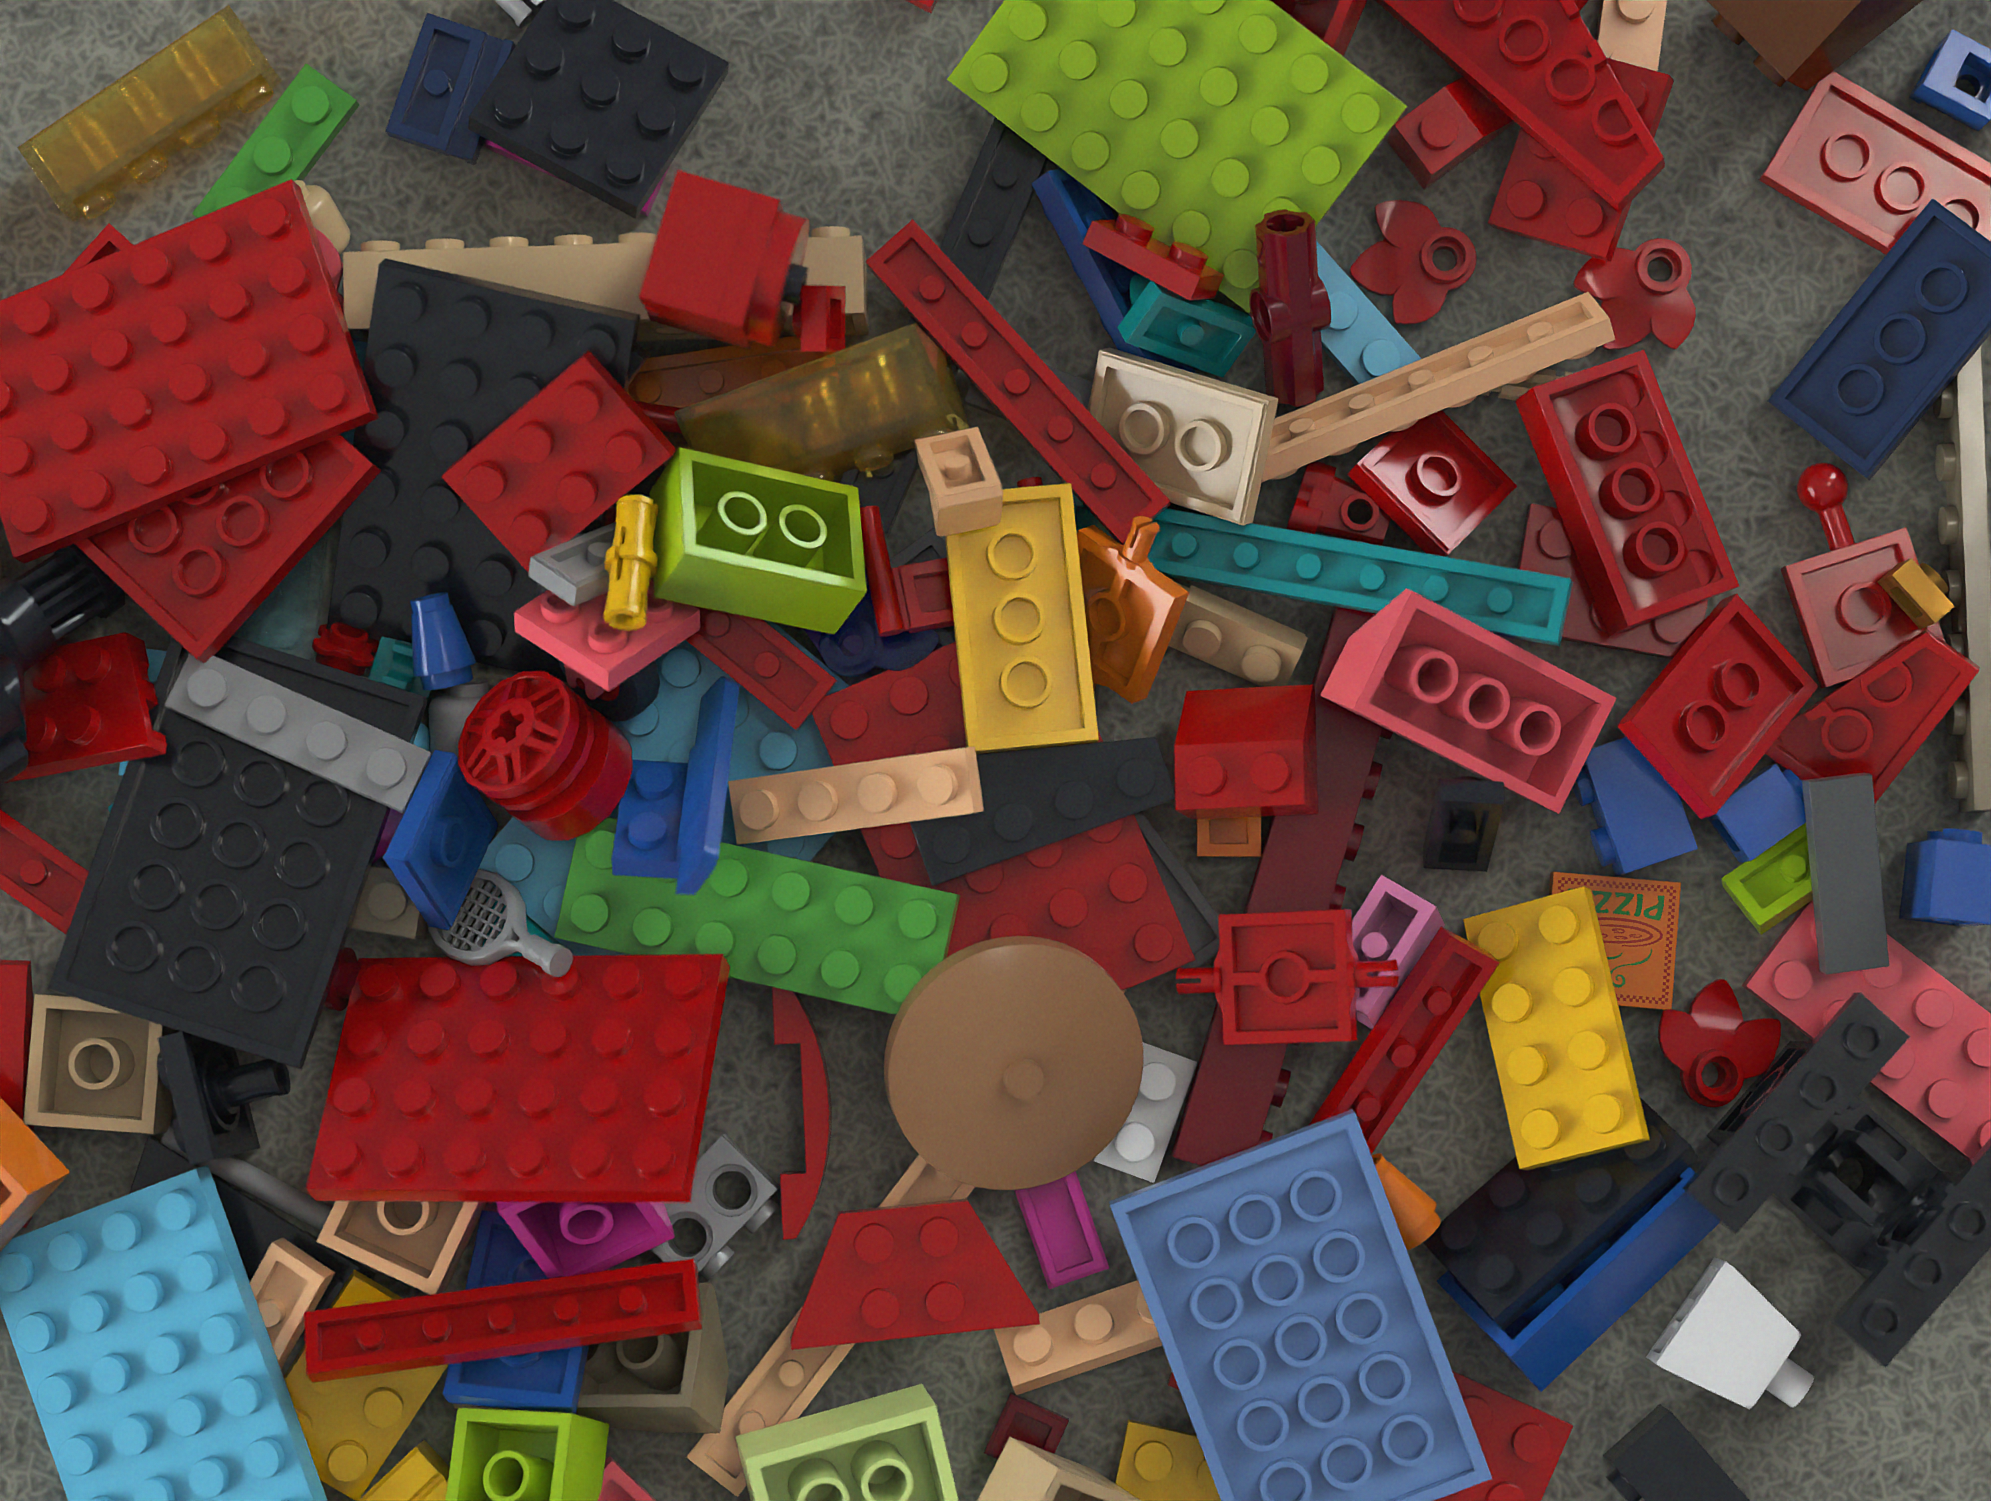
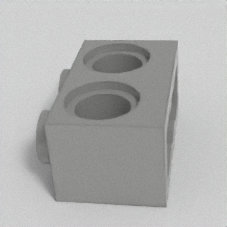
M726 1133L721 1135L697 1160L690 1203H664L672 1227L682 1218H692L702 1224L706 1231L704 1248L697 1253H685L679 1250L674 1244L673 1239L652 1248V1250L664 1262L694 1259L698 1273L709 1281L735 1253L726 1243L743 1226L753 1234L779 1207L771 1196L780 1188V1185ZM726 1171H737L747 1177L751 1185V1196L745 1205L731 1207L719 1199L716 1185L721 1174Z

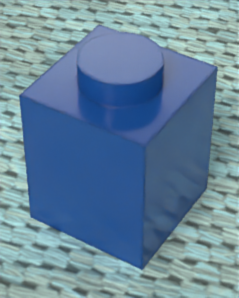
M1777 764L1762 768L1737 787L1716 815L1707 817L1739 863L1752 861L1806 822L1802 782L1790 769L1782 772Z

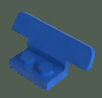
M721 676L701 697L695 745L689 752L688 763L632 760L633 770L625 794L619 804L612 852L613 875L677 879L676 894L695 895L711 875L720 851L739 694L738 682Z

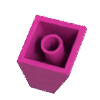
M497 1202L498 1212L548 1278L605 1271L675 1238L664 1203Z

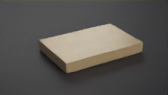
M1110 347L1099 350L1088 405V411L1166 495L1171 503L1240 525L1253 522L1279 398Z

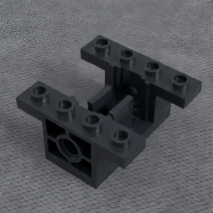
M1854 993L1811 1042L1790 1041L1775 1057L1769 1068L1760 1074L1706 1136L1718 1148L1682 1189L1730 1232L1735 1234L1738 1233L1768 1197L1773 1195L1866 1279L1830 1321L1880 1366L1887 1367L1991 1248V1138L1960 1173L1941 1171L1857 1097L1910 1036L1861 993ZM1852 1157L1861 1164L1863 1169L1862 1183L1853 1192L1837 1178V1169L1840 1163Z

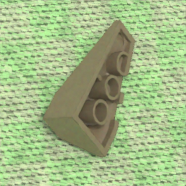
M699 1283L703 1325L701 1330L589 1345L576 1415L608 1423L611 1428L657 1433H720L729 1366L715 1287L711 1283ZM454 1403V1408H456V1409H458V1407H459V1408H478V1409L512 1410V1409H503V1408H494V1407H485V1406H476V1405H467V1404Z

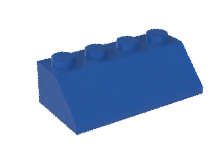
M1688 1167L1504 1331L1448 1271L1436 1282L1499 1350L1542 1392L1720 1222L1682 1189L1696 1173Z

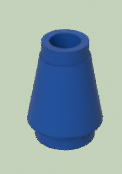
M448 592L434 593L411 599L413 676H420L423 690L443 689L472 681L474 678L471 665L475 664L476 660L454 608L450 604Z

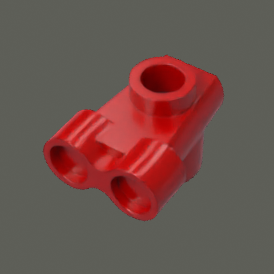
M1318 461L1307 464L1286 529L1310 534L1317 532L1338 537L1339 539L1359 540L1382 546L1391 518L1359 486L1336 477V467ZM1363 502L1370 508L1371 518L1367 523L1356 524L1349 519L1347 510L1351 503Z

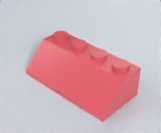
M1408 589L1400 593L1348 638L1320 695L1488 781L1504 782V789L1558 814L1617 699Z

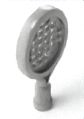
M478 869L470 886L473 890L469 896L466 894L465 899L467 900L463 907L460 908V912L450 929L444 930L428 926V931L437 948L449 958L471 966L490 965L507 955L520 952L524 958L541 966L546 973L554 977H560L567 973L573 960L572 952L568 948L557 943L553 944L538 935H530L528 933L526 905L519 890L498 873L484 869ZM493 886H496L493 893L490 894V891L493 888ZM502 891L503 894L501 898H498L499 894ZM479 892H481V895L479 896L478 900L476 901V900H475L476 896L478 895ZM487 896L490 897L486 905H484L483 903ZM495 901H498L494 910L491 909ZM472 903H474V907L472 908L471 912H469V908L471 907ZM505 905L506 908H505V910L503 911V913L501 914L500 911H501V909L503 908V906ZM482 907V908H483L482 912L480 913L479 916H477L478 911H479L480 908ZM489 912H491L490 917H489L488 920L486 921V920H485L486 916L488 915ZM468 914L467 919L463 923L462 920L464 919L465 915ZM497 916H499L500 918L498 922L496 923V925H494V921L496 920ZM474 918L477 919L473 927H470ZM482 923H484V927L482 928L481 932H479V928L481 927ZM459 925H461L462 927L460 931L458 932V934H456L455 932L457 931ZM492 927L493 930H492L491 934H490L489 936H487V933L489 932L490 928ZM467 930H470V932H469V934L467 935L466 939L463 938L464 935L466 934ZM478 934L477 939L474 943H472V940L474 939L475 935ZM484 939H487L486 942H485V944H484V946H483V947H480V945L482 944L483 940H484ZM463 941V944L460 947V949H457L460 942Z

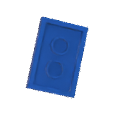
M482 1210L465 1290L548 1279L499 1212ZM589 1345L449 1364L443 1395L449 1403L521 1411L576 1414Z

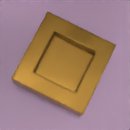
M1912 558L1894 566L1878 581L1880 586L1919 629L1937 623L1955 607L1944 595L1949 589L1943 578L1928 564L1922 562L1920 565H1917Z

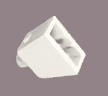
M1715 1257L1646 1356L1647 1359L1661 1368L1748 1409H1751L1765 1390L1793 1408L1804 1398L1814 1380L1812 1374L1787 1358L1799 1341L1800 1332L1733 1266Z

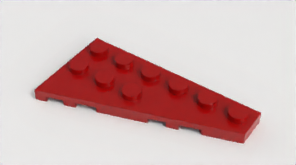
M1375 0L1617 211L1621 212L1665 167L1664 156L1630 97L1623 91L1608 65L1607 57L1597 40L1592 37L1581 18L1580 11L1574 0Z

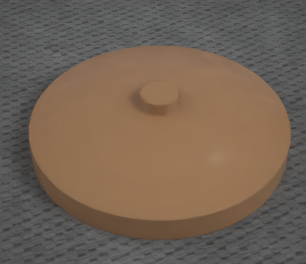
M1033 936L1000 937L982 941L950 955L933 967L912 988L900 1006L889 1031L884 1057V1081L887 1097L892 1112L912 1147L924 1160L945 1175L965 1184L993 1190H1017L1045 1185L1075 1172L1090 1162L1104 1150L1124 1125L1137 1098L1143 1071V1043L1139 1024L1130 1002L1114 979L1096 961L1081 951L1064 943Z

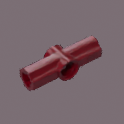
M1282 209L1264 214V219L1255 225L1259 287L1251 290L1249 307L1254 328L1258 337L1263 342L1266 395L1279 398L1278 404H1290L1298 407L1316 402V396L1324 391L1321 330L1327 329L1330 326L1331 306L1324 283L1318 276L1315 220L1307 212H1292Z

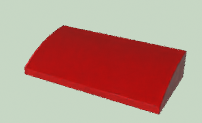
M1645 350L1532 387L1515 400L1609 637L1739 587Z

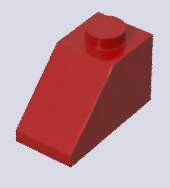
M1462 77L1443 87L1397 121L1389 133L1387 142L1425 190L1516 122Z

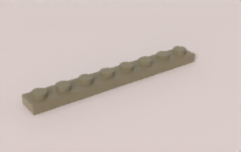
M1980 346L1933 403L1935 417L1937 419L1943 418L1944 443L1937 445L1935 453L1936 476L1939 482H1946L1947 507L1940 508L1937 522L1938 537L1941 545H1949V570H1943L1941 577L1949 589L1944 595L1955 606L1951 609L1952 633L1945 634L1944 639L1948 645L1980 667V671L1945 714L1948 734L1956 735L1957 761L1949 763L1947 779L1951 799H1959V813L1991 811V571L1982 349Z

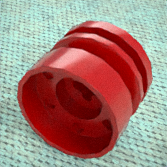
M523 671L500 681L481 697L469 714L458 742V765L466 781L483 792L490 800L505 808L507 813L529 830L546 840L568 841L593 830L610 816L625 794L633 770L632 748L623 731L600 712L587 706L585 700L572 692L565 683L545 671Z

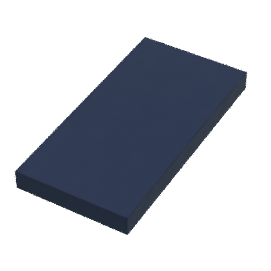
M1932 198L1768 399V402L1870 481L1991 334V241Z

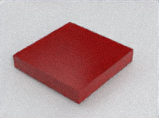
M1442 410L1418 419L1413 426L1405 430L1390 432L1347 474L1426 554L1443 557L1448 556L1517 487Z

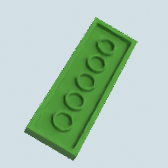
M607 817L590 832L576 837L554 938L629 955L723 954L730 965L729 977L896 1015L912 988L926 973L947 958L960 895L720 842L719 857L714 870L696 894H676L677 879L612 874V852L617 819Z

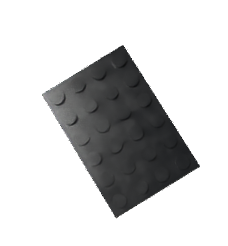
M386 258L379 264L363 370L378 419L355 428L353 445L378 467L381 472L343 513L326 629L330 630L333 623L343 622L353 628L365 630L369 635V639L380 641L381 637L412 643V609L410 600L429 594L448 592L450 604L454 608L477 663L518 672L545 671L559 680L567 682L560 667L559 659L515 632L514 611L548 589L528 576L529 573L441 476L452 464L588 350L621 387L628 392L629 375L636 345L640 314ZM607 510L572 539L605 526Z
M234 636L214 655L411 744L414 743L428 702L424 696ZM172 637L154 687L158 704L149 710L152 729L165 735L167 743L166 753L128 761L48 989L302 1070L391 808L169 710L165 703L190 654Z

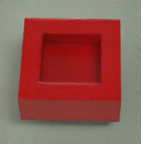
M802 285L800 304L793 306L792 313L793 331L797 338H801L802 352H845L846 286Z

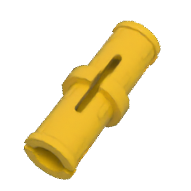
M627 495L617 501L613 546L606 551L605 569L609 572L610 580L606 608L604 610V621L610 622L609 626L620 630H637L646 625L648 587L650 578L657 572L658 556L653 551V540L658 516V504H653L651 498L642 495Z

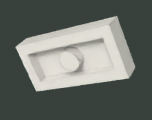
M1142 1042V1080L1133 1108L1114 1139L1102 1152L1094 1157L1093 1161L1154 1183L1197 1062Z

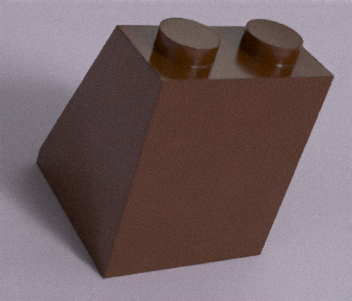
M1923 0L1707 1L1718 11L1711 19L1713 24L1737 45L1746 40L1759 53L1753 61L1754 65L1778 87H1782L1788 81L1808 91Z

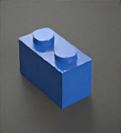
M1627 737L1591 749L1573 785V790L1581 806L1591 805L1598 828L1591 830L1590 836L1595 853L1603 867L1611 864L1616 876L1698 849L1679 794Z
M1943 828V832L1927 831V839L1925 841L1907 843L1899 919L1961 927L1991 925V845L1982 844V832Z

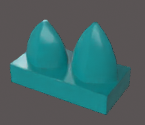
M1138 273L1131 278L1129 285L1132 307L1117 327L1128 344L1222 378L1256 333L1249 314L1210 299L1188 300Z

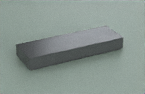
M1857 773L1802 780L1819 971L1825 974L1888 967L1889 957L1872 774Z

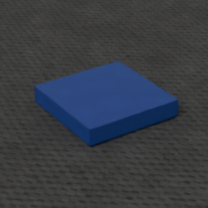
M434 750L383 858L428 926L449 930L478 871L488 845L495 834L498 823L477 789L466 781L458 765V758L455 753Z

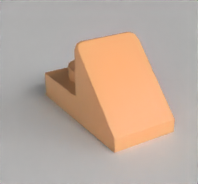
M978 427L914 440L918 464L929 490L935 531L938 536L957 534L1000 523L1003 501L1002 485Z

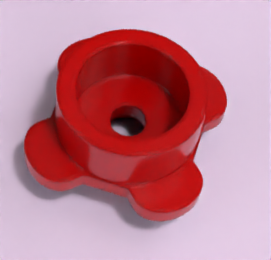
M343 622L333 623L330 630L326 629L327 624L320 625L317 633L321 637L314 638L311 645L312 649L317 652L315 657L317 663L358 676L365 673L366 667L373 665L374 656L371 653L377 652L379 642L369 639V635L365 630L353 628Z

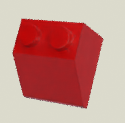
M1307 684L1186 691L1174 744L1175 810L1190 819L1318 814L1315 686Z

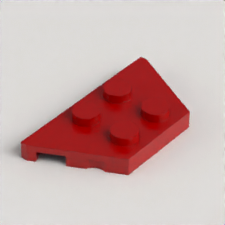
M127 632L57 646L53 654L27 670L24 676L27 741L23 745L28 751V764L24 771L6 783L166 753L167 743L165 735L152 729L149 710L154 708L158 702L154 684L148 678L149 660L143 640Z
M966 1198L839 1211L827 1240L824 1253L810 1284L809 1292L799 1318L790 1336L791 1350L1037 1325L1040 1324V1318L1035 1306Z

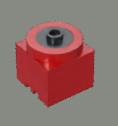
M677 169L639 294V299L645 305L644 308L648 311L647 314L650 320L750 350L753 341L774 347L786 322L791 304L797 306L800 304L801 288L807 282L809 267L802 266L809 235V219L784 212L781 201L778 198Z

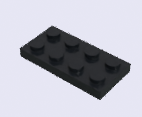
M1641 1097L1640 1100L1650 1138L1649 1141L1527 1171L1519 1169L1517 1157H1514L1440 1223L1437 1230L1423 1242L1433 1256L1503 1331L1699 1158L1691 1145Z

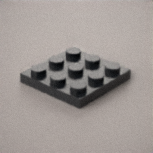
M546 0L470 114L468 129L636 219L728 73L729 62L613 0Z

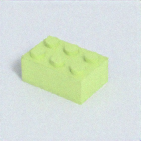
M923 1384L735 1436L751 1501H959L937 1407Z

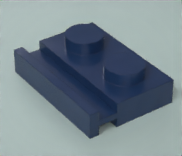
M427 13L385 130L389 137L446 156L451 155L476 165L485 138L468 129L469 116L515 48L514 42L505 38L502 40L488 35L487 32Z

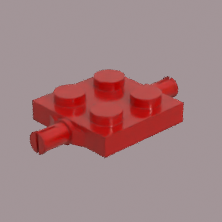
M1351 909L1219 914V950L1214 967H1178L1176 971V979H1201V982L1177 983L1176 988L1179 995L1215 993L1222 1011L1224 1045L1356 1041V1001L1360 988H1396L1399 981V975L1373 976V972L1399 971L1396 959L1359 961L1353 947Z

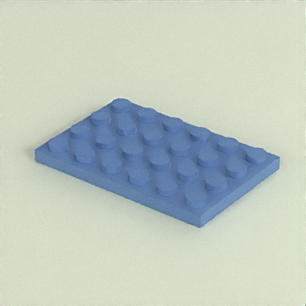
M1352 1109L1109 1201L1221 1501H1434L1492 1479L1356 1114Z

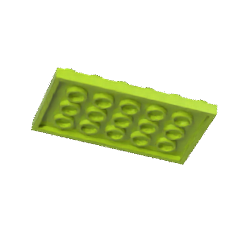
M1004 0L947 78L949 82L1118 213L1138 218L1154 228L1151 238L1170 247L1173 242L1184 243L1205 253L1208 256L1205 265L1224 274L1218 290L1248 313H1250L1249 295L1251 290L1259 287L1255 225L1264 219V214L1286 209L1292 212H1307L1315 220V226L1317 227L1408 108L1405 103L1271 0Z

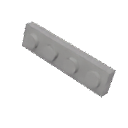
M189 654L165 703V706L173 712L403 814L432 756L431 752L215 656H212L204 664Z

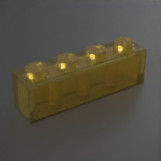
M227 5L17 148L60 211L73 221L82 216L85 220H90L108 211L117 201L114 194L132 182L136 181L137 184H145L160 176L169 166L167 159L188 145L190 149H196L213 140L222 130L219 123L237 111L241 110L242 113L246 114L265 105L274 95L272 88L282 82V79L233 9Z

